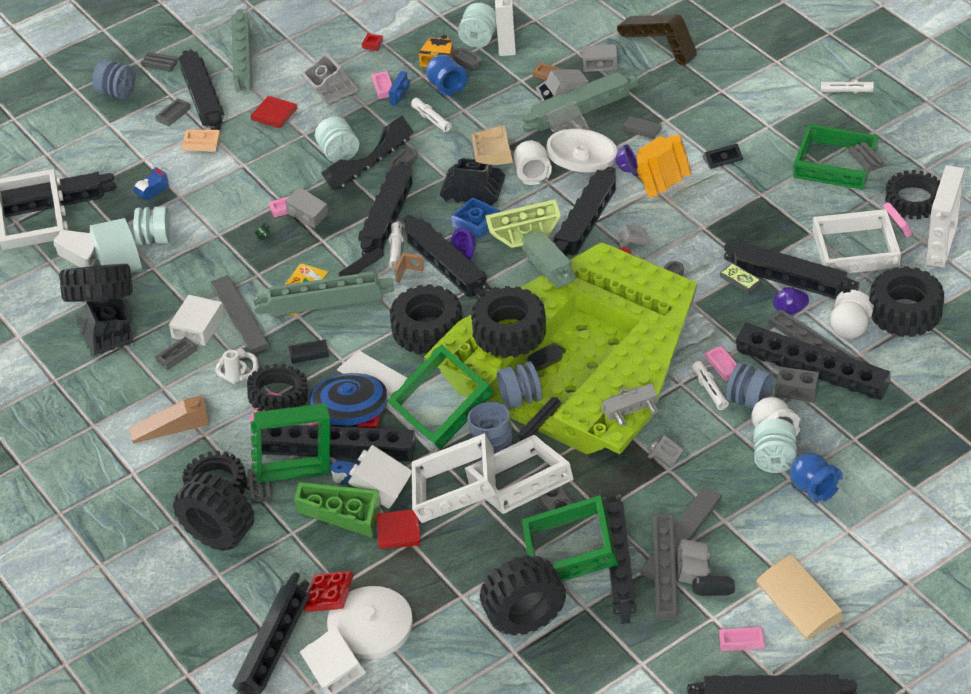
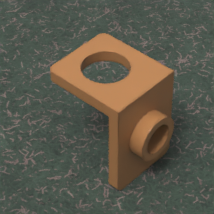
M403 253L399 262H396L394 267L396 282H400L406 269L423 271V257ZM414 259L418 261L419 265L415 266L411 264L410 260Z

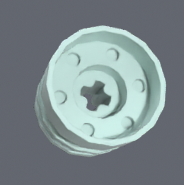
M484 3L469 5L458 28L460 39L471 47L481 48L486 46L490 42L497 25L495 10Z
M338 116L327 118L316 128V142L330 162L335 163L340 159L350 160L357 153L359 140L344 118Z
M167 206L154 207L153 215L148 207L144 208V212L142 208L135 209L133 229L138 245H144L145 241L147 245H151L153 236L157 244H170L172 228L170 212Z
M782 419L762 421L755 427L753 434L754 462L757 467L770 473H780L789 470L791 464L797 458L796 430L794 426Z

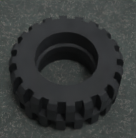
M128 264L71 268L61 270L59 273L61 298L64 302L130 296L133 292L131 269Z
M904 266L903 268L894 267L891 271L888 269L883 272V275L877 276L871 285L869 301L874 305L871 315L872 320L876 325L878 324L880 329L883 331L887 330V333L892 335L898 334L900 337L904 335H909V337H914L916 334H919V336L923 335L926 331L929 332L939 324L940 318H942L944 304L943 286L934 275L931 276L928 271H921L920 268L915 267L913 269L909 268V266ZM908 299L913 300L917 303L904 304L897 302L896 300Z
M427 284V286L418 285L417 288L411 287L405 293L399 294L390 307V321L394 340L402 348L405 347V350L409 352L415 351L416 354H427L463 319L462 306L458 297L447 288L444 290L442 286L438 285L437 287L431 284ZM424 317H436V318H437V319H435V320L428 321V322H419V321H416V320H418V319H420V318H424Z
M505 286V288L501 289L500 287L494 288V291H488L484 294V297L481 296L472 308V330L476 344L485 352H491L493 356L497 357L499 355L502 358L513 356V358H516L521 354L526 355L529 354L530 350H535L538 344L540 345L546 335L544 304L536 294H532L528 289L522 290L521 287L517 286L515 288ZM508 319H515L520 321L514 324L507 325L498 323L500 321Z
M212 473L193 475L178 492L173 501L175 517H178V522L184 526V530L190 533L195 540L201 541V544L208 545L215 550L233 549L254 524V511H252V506L248 503L247 497L244 494L242 495L236 486L231 485V482L223 480L218 475L213 476Z
M523 555L522 558H512L509 562H503L499 568L493 569L492 574L485 578V583L482 584L479 595L481 605L493 628L507 635L509 633V635L517 636V634H528L530 631L535 632L539 630V627L549 624L551 619L554 620L557 617V612H561L563 603H565L566 589L549 560L536 555L533 557Z

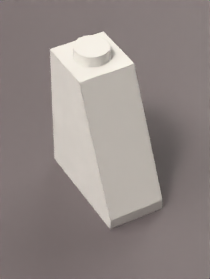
M60 230L58 236L55 237L54 246L59 256L78 267L95 266L98 258L90 233Z

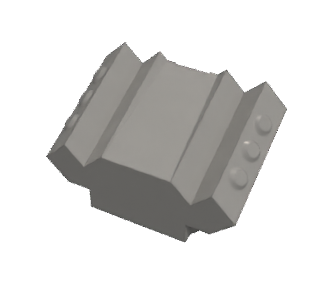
M328 53L320 56L312 66L307 67L301 74L303 79L327 104L337 102L339 99H344L346 96H351L359 91L343 69Z

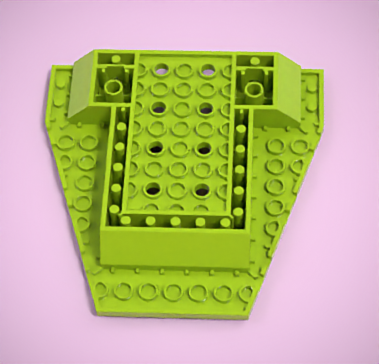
M601 242L570 259L576 279L568 283V285L556 288L552 283L549 284L547 278H544L542 275L521 287L522 290L528 289L532 294L534 293L544 304L546 314V335L540 345L538 344L535 350H530L529 354H521L516 358H513V356L502 358L499 355L497 357L491 355V352H485L476 344V340L473 337L471 315L460 320L424 356L426 361L431 356L433 350L442 344L495 392L486 402H498L505 406L498 386L497 370L511 367L516 374V366L522 364L524 367V363L527 362L530 354L551 344L559 345L564 352L563 358L541 371H536L538 375L543 376L539 377L542 400L538 402L533 400L531 404H527L522 397V406L508 410L510 418L526 425L552 397H557L561 401V405L552 414L553 416H550L537 431L585 454H590L604 448L621 454L654 414L651 413L648 407L623 416L626 425L620 426L617 419L609 421L605 413H602V403L610 397L619 394L620 389L630 390L653 384V389L657 394L656 404H658L661 389H663L671 360L674 357V351L676 346H678L685 320L689 314L690 305L697 291V282ZM508 319L500 321L498 323L507 325L514 324L520 321L515 319ZM448 358L437 367L453 388L465 397H469L479 386Z

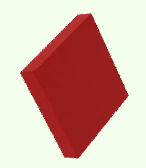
M267 96L250 116L253 121L281 128L298 108L295 103Z
M413 510L377 513L379 549L421 545L419 518Z
M352 572L314 575L308 592L310 596L304 610L306 612L344 609L354 577Z

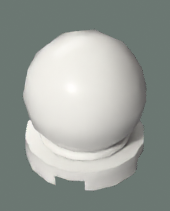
M529 140L516 147L513 153V163L516 167L517 176L524 184L536 185L540 184L539 181L549 178L552 166L545 148L539 142Z
M851 290L850 293L841 292L836 298L835 308L831 313L830 326L838 336L844 339H854L861 336L868 327V320L874 308V305L869 301V296L856 290Z
M767 397L755 404L751 415L754 428L762 421L768 419H782L791 423L796 430V436L800 431L798 426L801 420L793 410L789 409L783 400Z

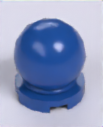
M437 55L427 64L426 75L429 82L436 86L437 90L444 96H452V93L457 90L460 92L465 87L468 80L466 70L457 64L452 57Z
M803 453L795 458L790 466L791 482L798 490L807 493L808 497L816 504H818V501L826 502L832 498L839 489L836 487L839 479L843 480L841 470L834 465H829L821 455L816 453Z

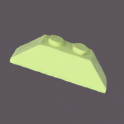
M556 199L485 217L490 234L513 249L524 245L522 239L525 233L544 232L549 237L560 218Z

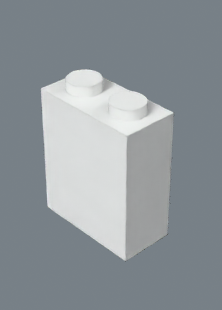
M188 295L169 324L171 337L178 340L186 337L192 343L206 346L225 316L222 302Z
M372 445L368 452L363 450L358 458L360 464L359 466L355 464L349 474L352 477L348 483L359 489L378 490L381 505L389 509L410 477L412 470Z
M336 627L327 631L322 637L308 644L300 651L326 694H337L366 673Z

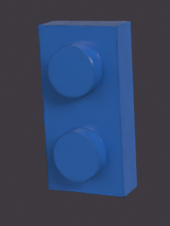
M400 71L388 91L390 105L397 106L398 102L403 98L405 90L409 88L410 80L408 79L407 72Z

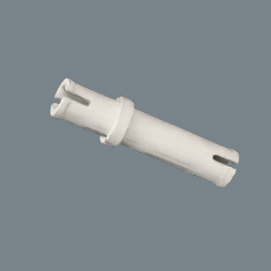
M854 80V82L821 81V92L873 93V82H858V80Z
M419 98L412 100L411 106L420 112L422 117L429 119L443 132H448L451 129L452 124L436 113L429 104H425Z
M399 222L391 225V236H389V242L391 243L389 267L392 268L393 264V269L396 262H399L401 258V244L404 241L402 235L403 225L401 223L399 225Z
M702 361L695 362L692 365V370L696 373L698 382L704 386L718 410L725 409L729 402L713 380L712 373L707 371Z

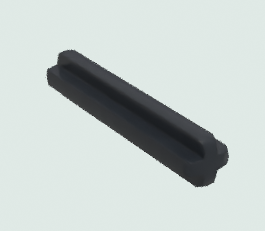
M380 247L375 248L338 273L339 277L359 273L384 256L383 249Z
M552 397L518 433L521 441L532 436L558 409L561 401L557 397Z

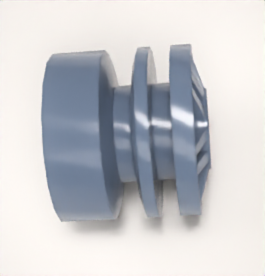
M106 59L101 60L97 64L92 77V85L96 93L122 100L127 99L131 95L136 82V74L132 66Z
M531 361L525 362L524 367L522 364H518L516 366V374L511 367L497 370L500 394L508 410L522 406V397L527 404H531L533 400L535 402L542 400L540 379Z
M739 362L735 366L727 385V401L736 402L738 405H742L745 402L746 407L753 410L757 402L763 398L770 397L774 382L773 373L763 369H758L755 372L754 366H747V364Z
M484 402L470 410L468 424L471 439L485 434L493 446L494 454L510 447L513 435L507 407L498 402Z

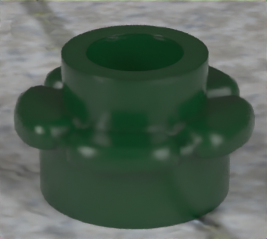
M263 223L255 232L258 236L257 239L260 237L264 239L271 232L269 230L270 226Z

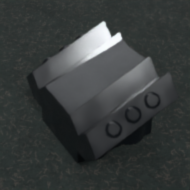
M462 158L458 160V164H454L448 169L439 195L446 202L450 198H453L457 203L460 201L468 202L471 198H475L482 202L486 201L492 206L498 201L506 175L499 168H493V165L479 163L475 159Z
M122 300L86 301L83 313L77 315V326L80 325L81 334L86 340L87 348L90 347L91 356L98 353L102 354L107 350L111 351L116 347H122L133 342V334L130 327L131 318Z

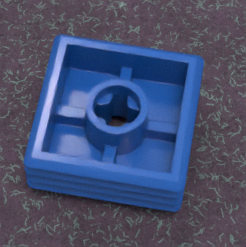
M471 198L451 216L452 226L465 228L476 238H481L489 231L485 216L499 213L500 210L478 199Z

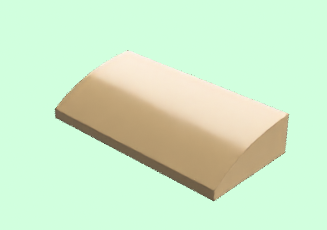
M505 125L471 133L476 162L490 165L513 163Z
M792 554L773 565L756 580V584L805 640L842 622V610Z

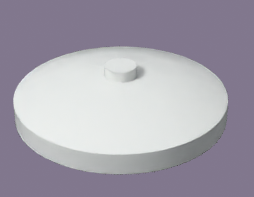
M567 129L556 132L549 137L546 152L554 163L563 168L577 172H596L597 170L611 167L615 163L617 148L609 138L600 133L585 129Z
M367 586L350 591L344 609L330 610L327 618L328 631L336 627L358 659H376L395 652L407 641L413 626L411 608L405 598L391 589L380 586Z

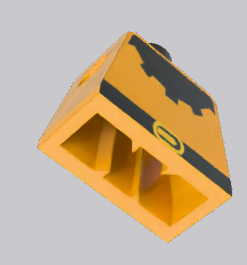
M441 35L440 38H429L419 51L420 66L427 67L428 62L437 55H448L453 58L452 40L446 35Z

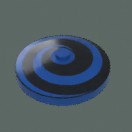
M345 373L327 378L316 385L309 396L310 405L326 403L330 424L340 426L360 424L373 419L384 410L388 401L385 385L379 379L362 373Z

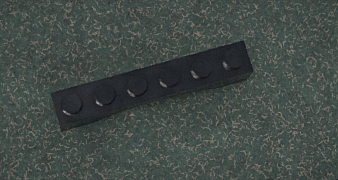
M402 115L383 128L378 145L367 157L358 160L340 159L323 170L321 174L332 190L337 187L342 189L349 184L347 180L350 178L354 180L359 177L361 170L367 171L373 167L372 162L375 160L379 162L386 157V152L392 153L398 149L397 144L401 143L403 145L409 141V136L414 131Z

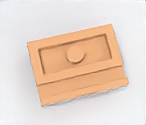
M186 129L182 150L217 151L216 147L221 137L220 130Z

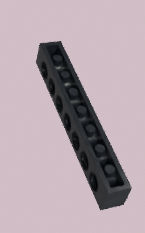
M746 322L736 338L737 351L743 355H750L761 361L774 363L778 367L819 372L820 380L829 382L834 386L846 388L851 392L864 394L872 399L882 400L890 384V371Z
M291 425L261 429L262 454L318 456V426ZM330 426L329 457L358 459L363 450L368 452L373 445L396 461H413L416 446L414 430Z

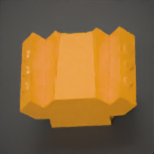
M671 135L666 139L659 136L638 150L637 173L639 178L643 180L648 197H658V191L667 192L670 186L683 181V176H691L690 162L688 161L681 135Z

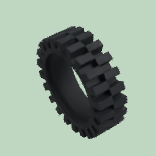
M906 170L904 175L899 172L897 177L893 175L891 180H888L885 202L890 203L899 214L901 213L902 218H905L906 215H909V219H913V216H916L918 220L921 219V215L924 218H928L929 214L931 215L940 180H937L936 176L931 177V173L928 172L924 175V171L921 170L919 174H916V170H912L911 174ZM912 187L923 189L929 192L931 196L927 200L913 202L901 198L898 192Z
M273 364V368H270L269 365H265V370L260 367L258 372L253 371L252 375L248 377L247 397L249 403L252 404L254 409L258 407L260 412L264 409L269 411L301 407L300 405H304L305 401H307V377H305L303 372L300 373V369L296 368L294 370V366L290 365L286 368V364H281V367ZM272 383H285L295 388L294 391L288 394L275 396L268 395L260 390L263 386Z
M211 451L207 452L208 457H204L201 454L199 455V461L196 458L192 459V464L188 463L187 469L183 471L184 476H182L184 485L193 475L219 469L226 470L233 475L231 485L236 486L241 494H244L247 487L243 463H241L239 458L236 459L234 454L229 456V453L225 451L222 456L220 451H216L213 456Z

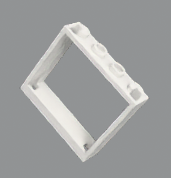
M495 0L499 56L516 55L512 0Z
M945 166L931 210L926 265L945 268L958 227L965 168Z
M54 169L0 179V245L2 250L54 241L60 230H68L67 221H63V216H66L64 205L61 206L60 202L63 201L62 191L58 190L61 182L59 175H55ZM50 182L57 226L7 236L1 191Z
M886 209L813 217V234L822 265L848 273L891 269L894 267L900 268L901 252ZM882 229L889 253L829 259L822 235Z
M485 434L412 462V508L421 523L496 495L494 450ZM482 457L484 479L427 501V478Z
M535 435L494 454L495 474L535 455H538L551 466L502 491L496 488V495L486 498V500L502 514L573 480L570 463ZM483 460L465 468L469 484L484 479Z

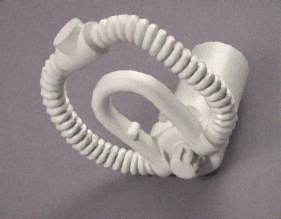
M238 349V351L228 350L224 352L216 365L215 373L218 377L236 384L238 381L248 379L253 371L258 372V359L256 355L247 353L244 349ZM239 358H249L252 360L253 369L250 373L245 374L247 365L243 361H239ZM223 364L225 366V373L221 372Z

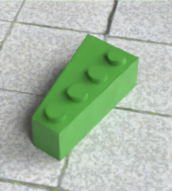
M298 483L294 498L298 513L373 538L377 524V513H379L381 507L378 490Z

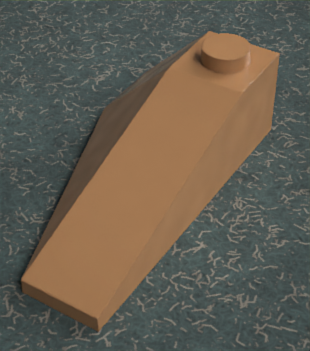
M203 395L182 400L129 427L132 442L137 443L210 425Z

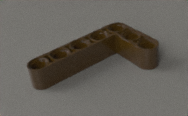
M680 15L630 16L617 26L618 33L625 38L666 36L674 58L681 66L686 65L697 56V51L686 23Z

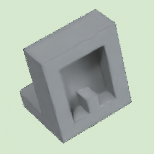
M625 224L622 231L618 233V241L621 248H626L629 242L646 245L648 236L645 228Z
M664 435L660 441L656 439L649 447L651 453L648 458L652 459L654 455H657L668 465L672 466L683 449Z

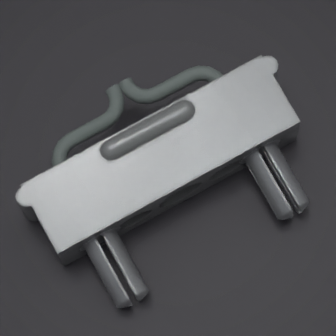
M648 384L630 390L620 389L619 394L603 401L602 413H605L609 421L617 419L620 426L626 425L623 416L648 407L652 414H656L658 412L655 406L657 394L653 389L654 385Z

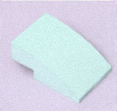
M125 218L90 225V237L96 248L95 253L101 265L128 264L131 273L142 271L137 248Z

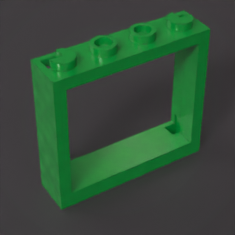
M808 124L793 164V178L864 190L870 173L865 169L859 171L806 162L805 159L812 142L847 148L851 146L855 148L856 144L861 146V143L865 142L876 153L879 136Z
M441 344L433 350L431 356L425 362L418 366L415 373L408 377L404 384L391 395L388 402L441 450L468 421L470 410L476 405L486 402L495 392L485 381ZM448 358L479 386L432 434L401 405Z
M326 403L253 412L254 421H250L251 433H254V435H251L250 438L251 446L254 448L251 450L252 462L255 461V463L251 464L252 474H256L258 483L329 474L330 416ZM318 422L317 457L262 464L261 429Z
M601 495L522 519L527 555L533 557L536 555L533 541L534 533L598 514L604 548L552 563L562 582L618 565L607 507Z

